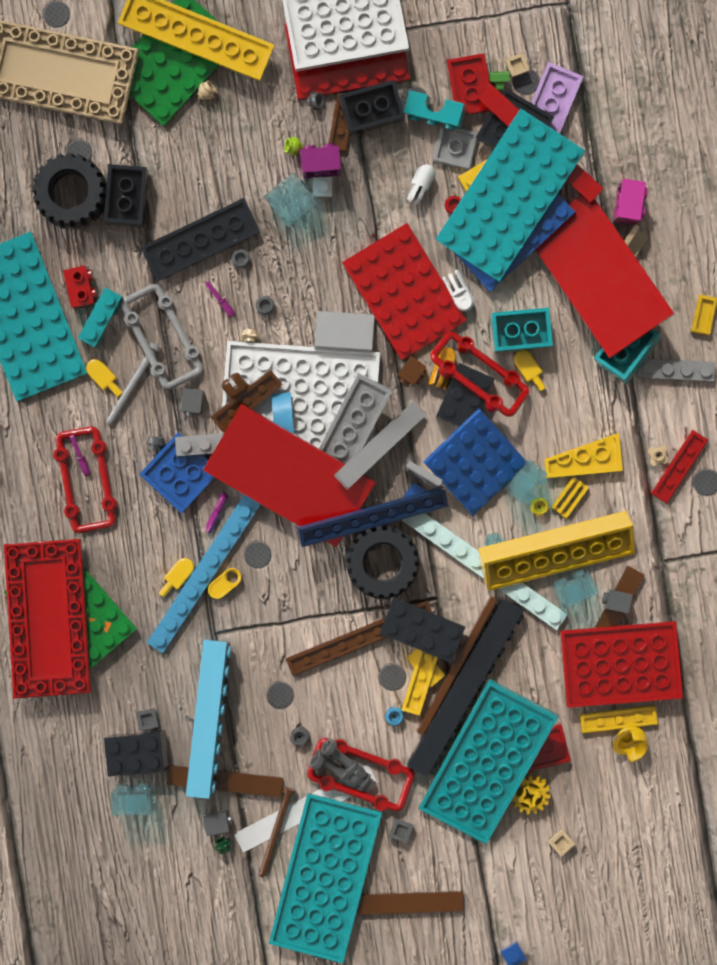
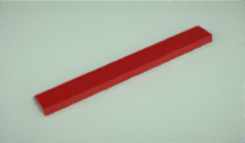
M492 84L478 97V100L507 127H509L519 112V109ZM578 164L566 181L589 203L604 189Z

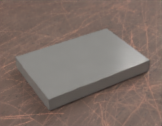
M317 311L314 349L372 352L374 315Z

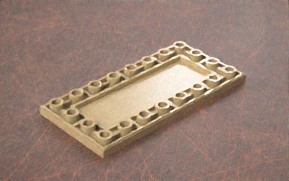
M0 20V99L123 125L140 50Z

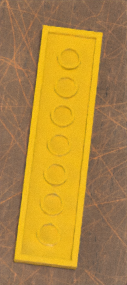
M127 0L118 20V25L257 81H261L275 47L272 43L165 0Z

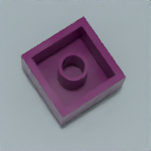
M330 143L324 144L320 148H316L315 145L304 146V149H300L303 179L341 176L339 146Z

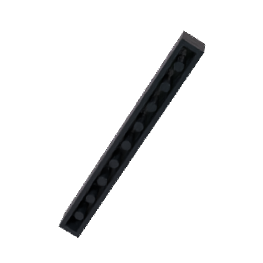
M504 598L501 599L425 734H423L407 761L408 767L425 777L429 773L431 775L437 768L436 761L438 757L442 758L447 750L445 745L448 740L452 741L457 733L455 731L458 723L461 725L466 718L464 712L467 707L471 708L476 700L474 697L477 690L481 691L484 687L486 674L490 675L495 667L493 662L496 657H501L505 650L503 647L506 640L510 641L515 631L512 629L515 624L519 625L524 617V614H522L523 609Z

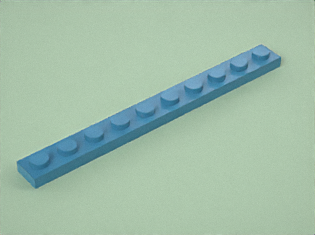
M246 495L242 497L147 641L149 645L164 653L261 505L260 503Z

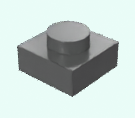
M155 708L136 712L140 731L159 727Z
M395 818L389 837L407 844L414 825Z

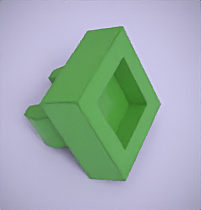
M508 71L489 72L490 82H495V88L498 91H503L504 82L510 81V73Z

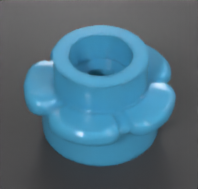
M389 708L385 714L386 721L392 726L401 724L404 720L403 711L400 708Z

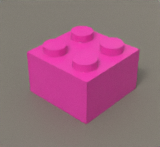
M630 179L621 180L617 188L613 223L634 226L644 218L646 207H643V202L648 196V188L645 187L646 182Z

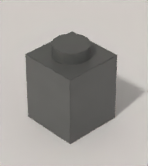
M184 388L181 411L186 412L185 416L197 417V414H202L204 391Z
M608 589L607 593L604 592L602 604H604L606 609L629 613L633 595Z
M227 810L208 813L203 816L206 836L229 832L230 826H233L232 816L228 815Z

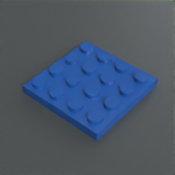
M479 408L423 461L435 476L443 480V485L472 516L528 464Z

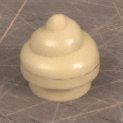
M207 80L205 83L202 82L200 84L198 99L212 100L215 97L217 89L210 81Z

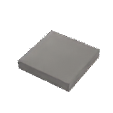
M441 125L432 162L469 171L477 142L475 137L478 132L458 128L452 131L445 129V125Z
M410 460L404 468V472L433 489H437L443 481Z

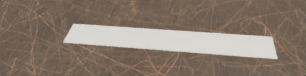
M367 764L363 768L367 773L371 775V779L376 781L369 765ZM340 779L335 781L337 783L346 785L345 782L340 781ZM319 789L312 793L338 801H344L352 797L334 789L330 791ZM306 797L288 805L280 833L300 824ZM278 811L234 833L243 853L270 839Z

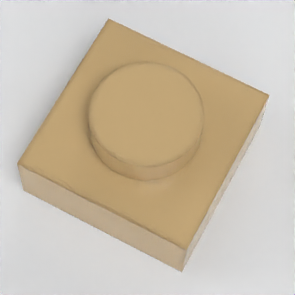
M524 53L505 59L511 79L530 71Z
M563 829L548 841L561 857L575 845Z

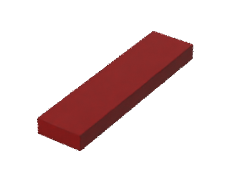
M691 430L650 494L667 504L709 440L696 431Z

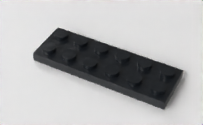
M242 198L141 246V249L156 281L159 282L261 232L245 198Z

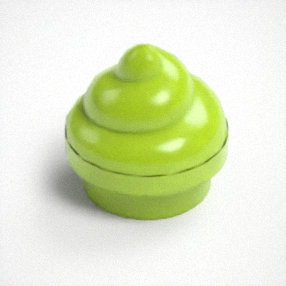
M297 137L287 138L285 141L284 151L289 156H296L300 153V149H304L302 142Z

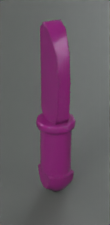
M207 281L205 284L219 301L218 304L221 305L229 317H234L236 313L226 301V298L223 299L211 282Z
M74 435L69 436L78 456L76 460L79 462L84 476L88 477L91 472L86 462V457L82 456Z
M227 493L220 494V498L208 519L206 532L209 534L212 533L220 513H222V509L226 501H228Z

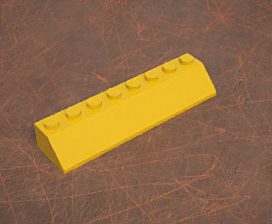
M623 511L478 548L480 565L487 591L635 554L633 524L627 512Z

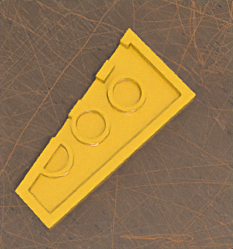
M619 433L544 459L545 477L553 478L623 471Z

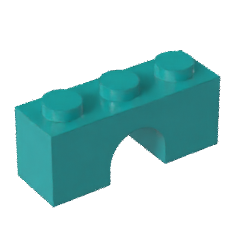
M409 90L404 108V113L408 116L409 120L419 122V119L426 120V124L432 126L442 124L445 125V129L455 131L456 128L462 129L467 111V106L464 103L446 99L444 107L440 111L431 112V97L427 94Z
M105 287L78 339L98 349L107 333L106 329L110 320L121 307L120 303L123 297Z

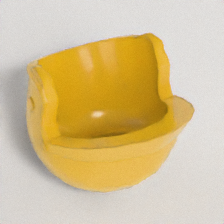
M627 726L619 731L612 747L617 754L627 755L630 762H635L646 754L648 750V737L642 729L635 726Z

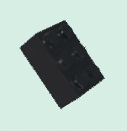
M395 80L339 95L338 98L348 136L404 121L406 117Z
M108 164L103 221L106 225L145 227L149 179L147 167Z
M459 363L456 370L486 393H489L495 378ZM452 378L436 417L460 427L478 408L482 409L485 401Z
M166 730L109 735L104 738L108 777L164 772L169 769Z

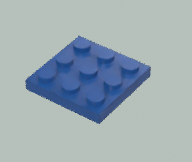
M178 432L139 475L180 513H183L215 477L203 471L208 462V459L203 454L176 456L175 437H183Z

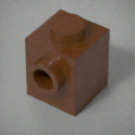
M410 356L397 375L400 378L399 382L406 387L409 385L413 387L415 383L419 385L425 377L422 373L425 371L426 366Z

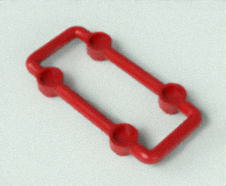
M447 332L430 354L431 361L440 367L439 371L442 377L448 378L452 376L486 401V408L490 412L499 411L507 417H512L529 396L530 390L521 381L520 375L516 371H507L474 347V341L470 337H461L455 332ZM451 339L458 343L457 346L460 353L466 354L470 352L504 377L506 387H517L522 391L510 409L503 405V400L500 396H490L459 373L452 361H443L438 357Z
M89 426L58 433L55 438L57 449L54 451V459L60 464L67 502L64 514L70 519L72 530L76 533H84L112 527L116 522L115 510L117 509L118 502L112 497L104 455L107 452V445L102 441L99 429ZM93 434L94 442L92 443L91 450L97 455L105 497L102 501V508L107 511L108 520L79 526L77 517L80 515V508L74 504L67 466L70 453L64 448L63 439L70 438L69 436L72 435L77 437Z
M321 738L317 742L313 755L318 749L321 750L323 743L329 738ZM344 739L334 740L337 743V748L343 754L348 753L386 767L388 772L393 775L399 773L407 775L397 804L389 802L385 795L373 796L337 783L330 775L322 777L315 775V770L310 768V766L307 769L308 779L318 783L322 790L330 791L334 789L370 802L379 811L386 809L395 812L401 811L406 804L415 779L414 771L409 767L403 766L400 760L395 758L387 760L348 746Z

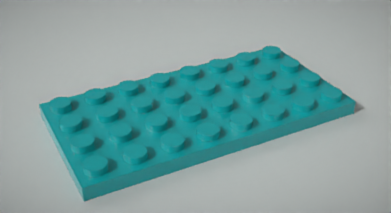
M520 108L435 240L500 282L586 150Z
M31 231L0 243V362L16 402L88 374Z
M489 679L418 809L487 844L559 715Z
M307 793L268 944L339 963L344 962L382 812Z

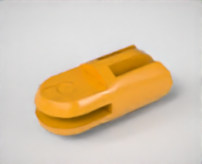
M445 347L438 356L443 361L450 360L455 364L456 353L452 348ZM434 364L428 385L432 386L435 382V387L440 388L442 385V389L446 390L450 377H442L439 371L440 367Z

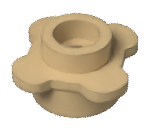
M245 329L240 334L242 342L259 343L260 341L258 331Z
M661 445L659 448H649L648 453L650 454L651 465L656 466L658 463H668L669 458L666 456V446Z

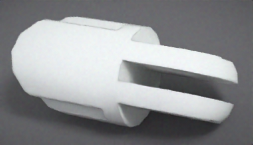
M422 165L417 169L411 182L413 186L407 197L409 203L415 197L413 205H418L424 192L429 190L435 176V169L431 165Z
M458 269L455 273L462 288H460L452 273L448 274L456 291H453L446 277H443L442 280L457 308L461 311H469L474 306V298Z

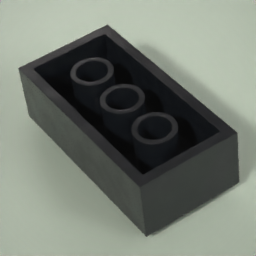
M393 598L379 633L451 663L465 626Z

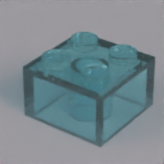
M294 172L264 196L285 225L290 228L321 204L300 176Z
M530 459L526 460L524 467L508 482L503 491L519 504H527L535 496L534 490L541 488L546 483L547 479L545 477L547 473Z
M580 569L571 573V578L566 579L562 577L553 581L554 585L550 587L560 608L565 609L599 594L590 572Z
M121 783L111 791V816L148 815L154 810V786H149V783H137V786Z

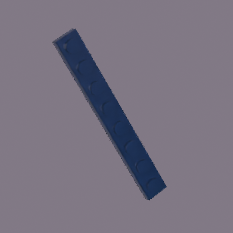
M444 487L299 526L297 527L300 545L301 547H306L448 507L446 490Z

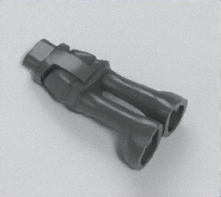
M332 738L323 743L321 750L318 749L309 764L313 770H318L321 767L327 768L340 781L356 788L358 791L362 790L368 793L376 784V781L371 779V775L365 771L362 765H359L355 760L349 759L337 748V743ZM327 756L333 757V758L336 759L338 762H340L342 765H344V766H345L344 769L341 768L339 765H337L335 762H333V761H332L329 757H327Z

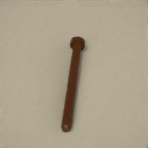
M285 786L282 789L284 796L259 871V876L261 877L267 875L291 796H295L296 793L295 789Z

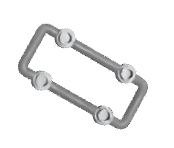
M149 285L122 299L120 306L125 315L123 322L127 327L132 328L151 364L150 374L152 377L159 379L165 389H173L202 373L203 366L199 360L200 351L196 346L191 345L172 309L173 299L169 295H165L159 285ZM152 292H156L159 298L157 302L158 308L166 311L185 348V359L192 362L195 367L194 370L168 382L165 376V365L157 361L138 325V314L131 311L128 306L129 303Z

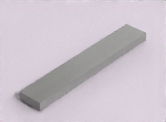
M413 401L345 464L334 477L348 490L418 424L426 414Z

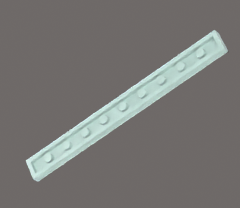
M425 513L402 519L403 522L484 578L479 553L475 548ZM524 583L499 588L500 591L555 630L559 628L567 616L565 612Z

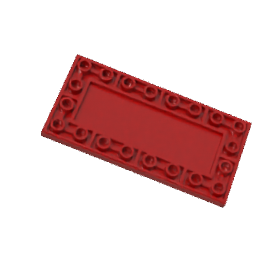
M579 195L568 203L575 213L546 239L536 251L611 359L675 315V313L598 202L594 199L589 203Z
M244 404L240 405L203 469L206 473L298 526L359 510L376 481L363 474L347 490L334 477L345 463ZM343 536L327 540L326 542L337 548Z
M81 539L4 544L13 699L91 693Z

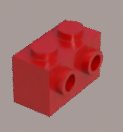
M86 265L63 270L71 308L75 310L96 305L95 300L98 299L96 288H92L91 281H94L92 270H88Z

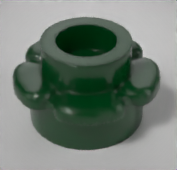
M226 837L218 839L215 842L214 850H217L220 855L229 852L233 847L231 839H226Z

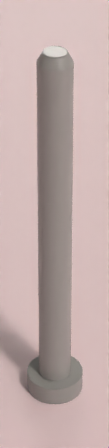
M150 342L149 346L155 356L157 352H161L162 348ZM146 356L108 416V424L112 425L149 366L150 362Z

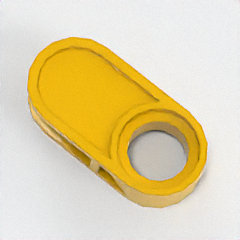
M236 568L226 570L211 582L208 587L209 595L215 599L225 596L241 582V572ZM229 572L237 573L238 580L231 583L228 581L227 575Z

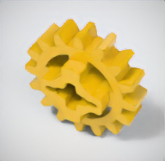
M530 772L529 776H525L521 783L522 789H519L511 802H514V808L520 807V813L526 810L529 815L530 811L533 810L537 814L538 808L543 811L544 805L549 804L548 798H550L551 793L548 791H550V786L545 785L546 779L539 780V774L533 777L532 772Z

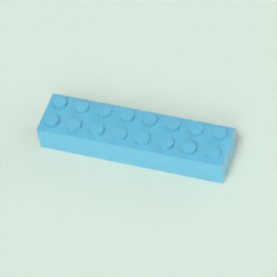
M203 640L186 796L209 799L216 792L217 781H213L214 775L218 773L219 768L216 755H219L221 750V742H218V736H221L223 732V723H220V718L225 714L226 705L222 704V700L227 695L228 685L224 683L225 677H229L230 665H227V658H231L232 646H229V642Z

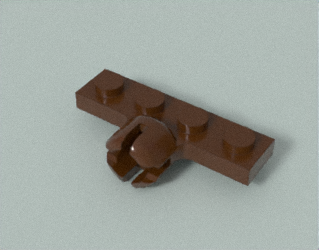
M271 369L251 384H248L239 373H234L230 376L236 386L233 387L227 379L223 381L222 389L229 396L230 400L210 416L222 432L228 428L241 404L253 409L283 385Z

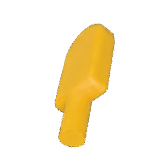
M518 351L514 356L515 365L526 382L533 380L538 390L542 391L546 388L539 377L542 374V369L529 351Z
M92 359L88 362L86 366L87 373L102 390L109 388L117 397L123 394V391L114 383L117 377L102 361Z
M182 558L177 561L164 577L167 583L159 592L161 596L165 598L173 587L176 589L181 588L194 572L195 566L192 560Z

